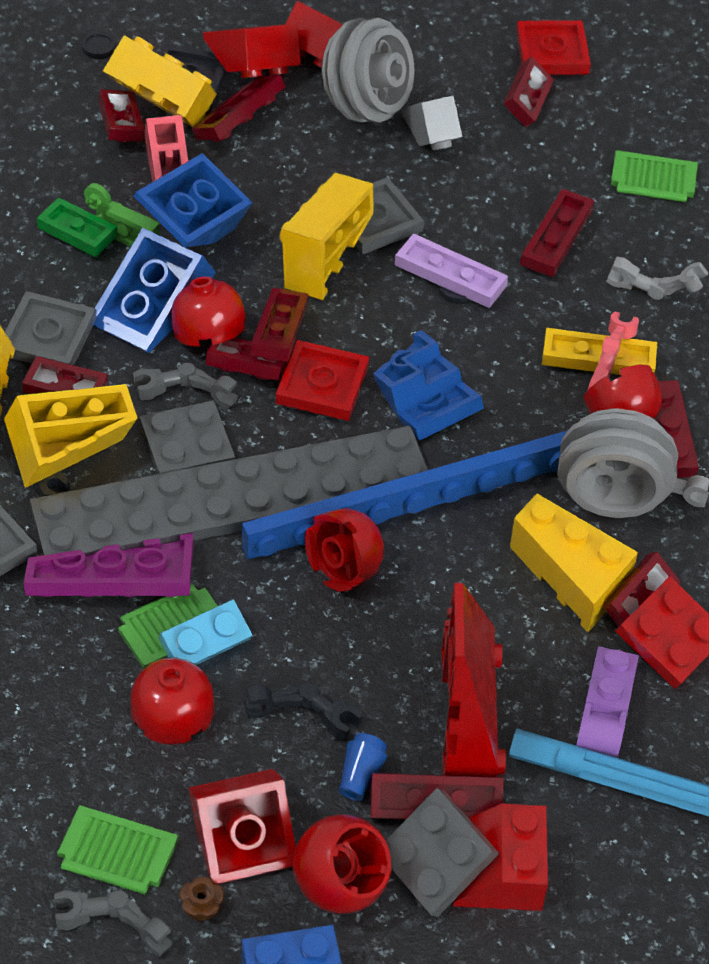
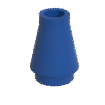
M358 733L355 735L354 740L347 743L342 780L338 789L342 796L353 801H362L366 790L371 784L372 773H379L388 759L385 753L387 750L385 742L373 735Z

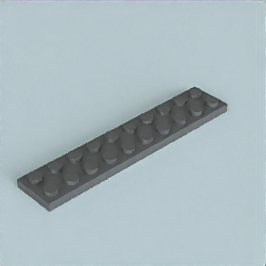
M405 426L30 499V505L43 555L82 550L85 556L95 554L103 549V546L119 544L120 550L143 547V540L160 538L161 544L179 542V535L193 533V540L196 541L240 532L244 522L427 471L428 469L411 426Z

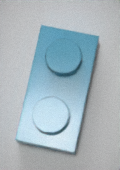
M233 599L162 632L158 638L169 658L178 657L197 665L250 640L253 635Z

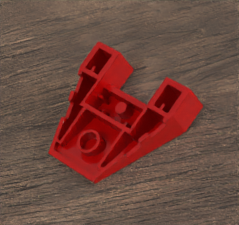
M454 583L450 599V606L452 608H448L447 618H450V620H445L441 647L442 682L449 683V708L442 753L443 775L497 777V775L505 774L506 751L505 749H498L496 668H501L502 643H495L494 625L463 583Z

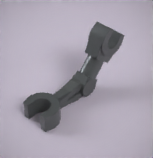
M191 363L181 364L175 370L162 373L160 369H139L133 372L134 385L138 387L140 400L153 399L166 392V387L177 384L204 389L210 392L212 398L225 408H230L238 399V395L231 393L237 386V382L228 376H221L216 380L202 370L195 368Z
M68 890L54 894L56 909H72L68 913L55 914L56 925L59 930L68 931L89 923L91 916L109 914L110 917H119L120 921L136 929L145 945L157 956H161L172 946V941L166 937L171 933L170 928L159 918L149 919L141 912L137 904L128 898L124 891L117 890L107 893L108 896L89 899L87 893Z

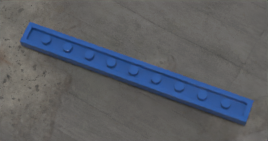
M567 431L242 523V549L247 560L259 556H269L277 551L293 546L305 545L307 528L314 525L315 520L313 519L317 515L327 511L350 508L365 513L375 524H379L400 515L417 513L438 504L452 503L460 498L476 493L490 492L497 487L507 484L524 482L532 477L552 471L557 472L561 441Z

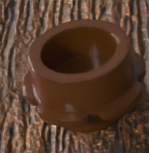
M197 877L192 883L184 884L180 890L179 898L183 901L182 909L189 917L194 920L205 921L214 917L219 911L220 903L224 901V892L220 885L213 884L212 879ZM204 894L206 898L198 899L197 896Z

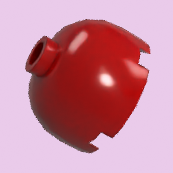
M206 276L198 277L178 293L172 304L171 313L174 335L183 344L200 346L199 340L211 339L212 345L220 344L235 338L245 329L244 321L247 322L241 296L232 286L223 281L213 280L211 277Z
M643 364L620 369L622 377L611 382L608 376H605L591 386L584 395L589 415L600 410L618 408L637 411L655 419L662 406V389L659 380L649 365Z
M343 508L327 511L313 519L315 520L314 525L307 528L305 534V549L314 572L321 570L331 579L323 581L327 587L338 592L348 591L361 586L377 573L384 558V543L381 532L370 517L363 512Z
M174 657L162 658L152 662L137 675L130 693L131 719L134 724H137L143 730V735L152 741L166 745L186 743L191 740V735L198 733L202 728L204 732L210 726L214 716V691L206 673L191 661Z

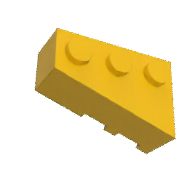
M123 36L103 72L112 80L172 116L181 115L182 122L193 127L200 122L217 95L210 86L212 81L197 71L191 73L182 68L183 64L166 53L162 57L153 52L154 46L144 39L136 36L133 41Z
M334 173L325 184L320 185L317 192L307 203L302 204L300 210L289 222L284 223L280 232V241L283 244L285 289L308 293V296L320 300L324 299L328 292L327 288H325L331 272L337 274L340 272L343 266V262L339 261L347 246L354 248L374 214L373 183Z
M126 384L19 395L4 417L25 488L122 441L137 420Z
M537 493L514 518L510 548L540 581L545 579L557 593L556 598L564 607L568 605L581 619L580 625L589 633L606 612L602 605L635 569L638 552Z

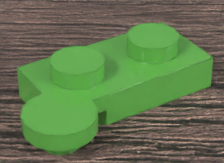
M92 183L84 190L86 204L89 203V207L97 211L95 216L117 226V237L115 240L131 247L142 228L160 235L159 222L135 212L118 202L112 201L109 192L103 186Z

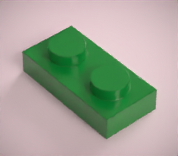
M59 197L37 217L38 229L94 257H97L117 237L116 225Z

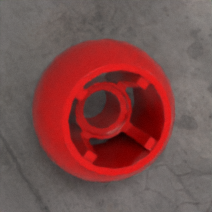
M337 814L317 821L304 832L295 848L293 871L300 891L311 903L330 913L349 914L370 906L383 893L391 874V855L385 838L375 826L354 815Z

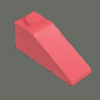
M181 115L146 119L144 134L151 177L154 182L188 162Z

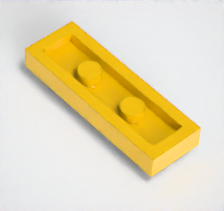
M546 328L542 365L595 372L607 335ZM622 339L611 374L621 375L620 369L638 364L649 365L655 374L657 342Z

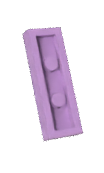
M414 233L395 255L396 266L459 295H464L468 299L488 308L492 306L507 286V275Z

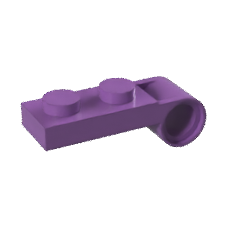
M598 646L576 746L618 758L639 655Z

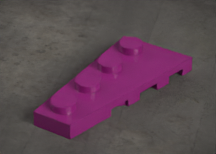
M193 533L179 535V542L161 544L160 538L143 540V547L120 550L119 544L103 546V549L85 556L82 550L28 557L24 579L25 596H190L194 549Z

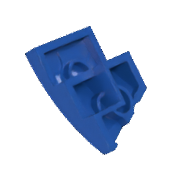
M422 330L413 335L414 343L407 350H397L392 355L391 360L383 364L373 374L378 387L392 410L404 426H411L415 438L419 441L484 409L481 395L462 382L459 368L440 354L438 342Z

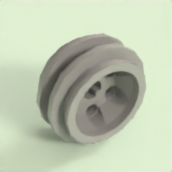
M357 18L345 22L329 39L323 56V83L330 102L349 120L358 123L367 121L379 123L391 119L408 101L413 88L415 69L413 53L406 37L391 22L381 18H371L368 20Z
M618 408L600 410L583 417L578 423L573 424L562 437L557 476L563 489L583 509L599 516L613 518L635 517L653 510L674 490L679 453L673 437L653 418L633 410Z

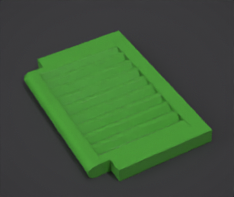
M616 150L611 186H617V192L686 202L687 197H694L698 162Z
M191 584L190 596H164L121 616L120 620L123 625L118 627V631L142 668L145 669L152 662L162 658H169L158 638L162 632L214 609L218 605L206 588L197 590Z
M79 805L58 850V857L64 858L61 869L146 894L149 885L159 887L179 839L176 834Z

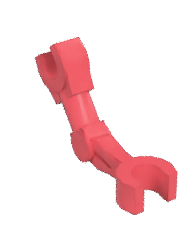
M619 312L611 314L608 328L611 335L610 337L606 336L598 366L591 378L588 389L605 376H608L610 380L622 339H630L636 336L639 318L633 317L631 322H622L619 320Z

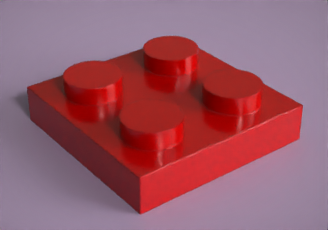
M517 21L516 34L521 64L528 58L533 57L548 74H589L591 63L583 21Z
M297 340L276 392V404L349 421L369 367V356Z
M670 576L615 631L674 689L709 655V613Z

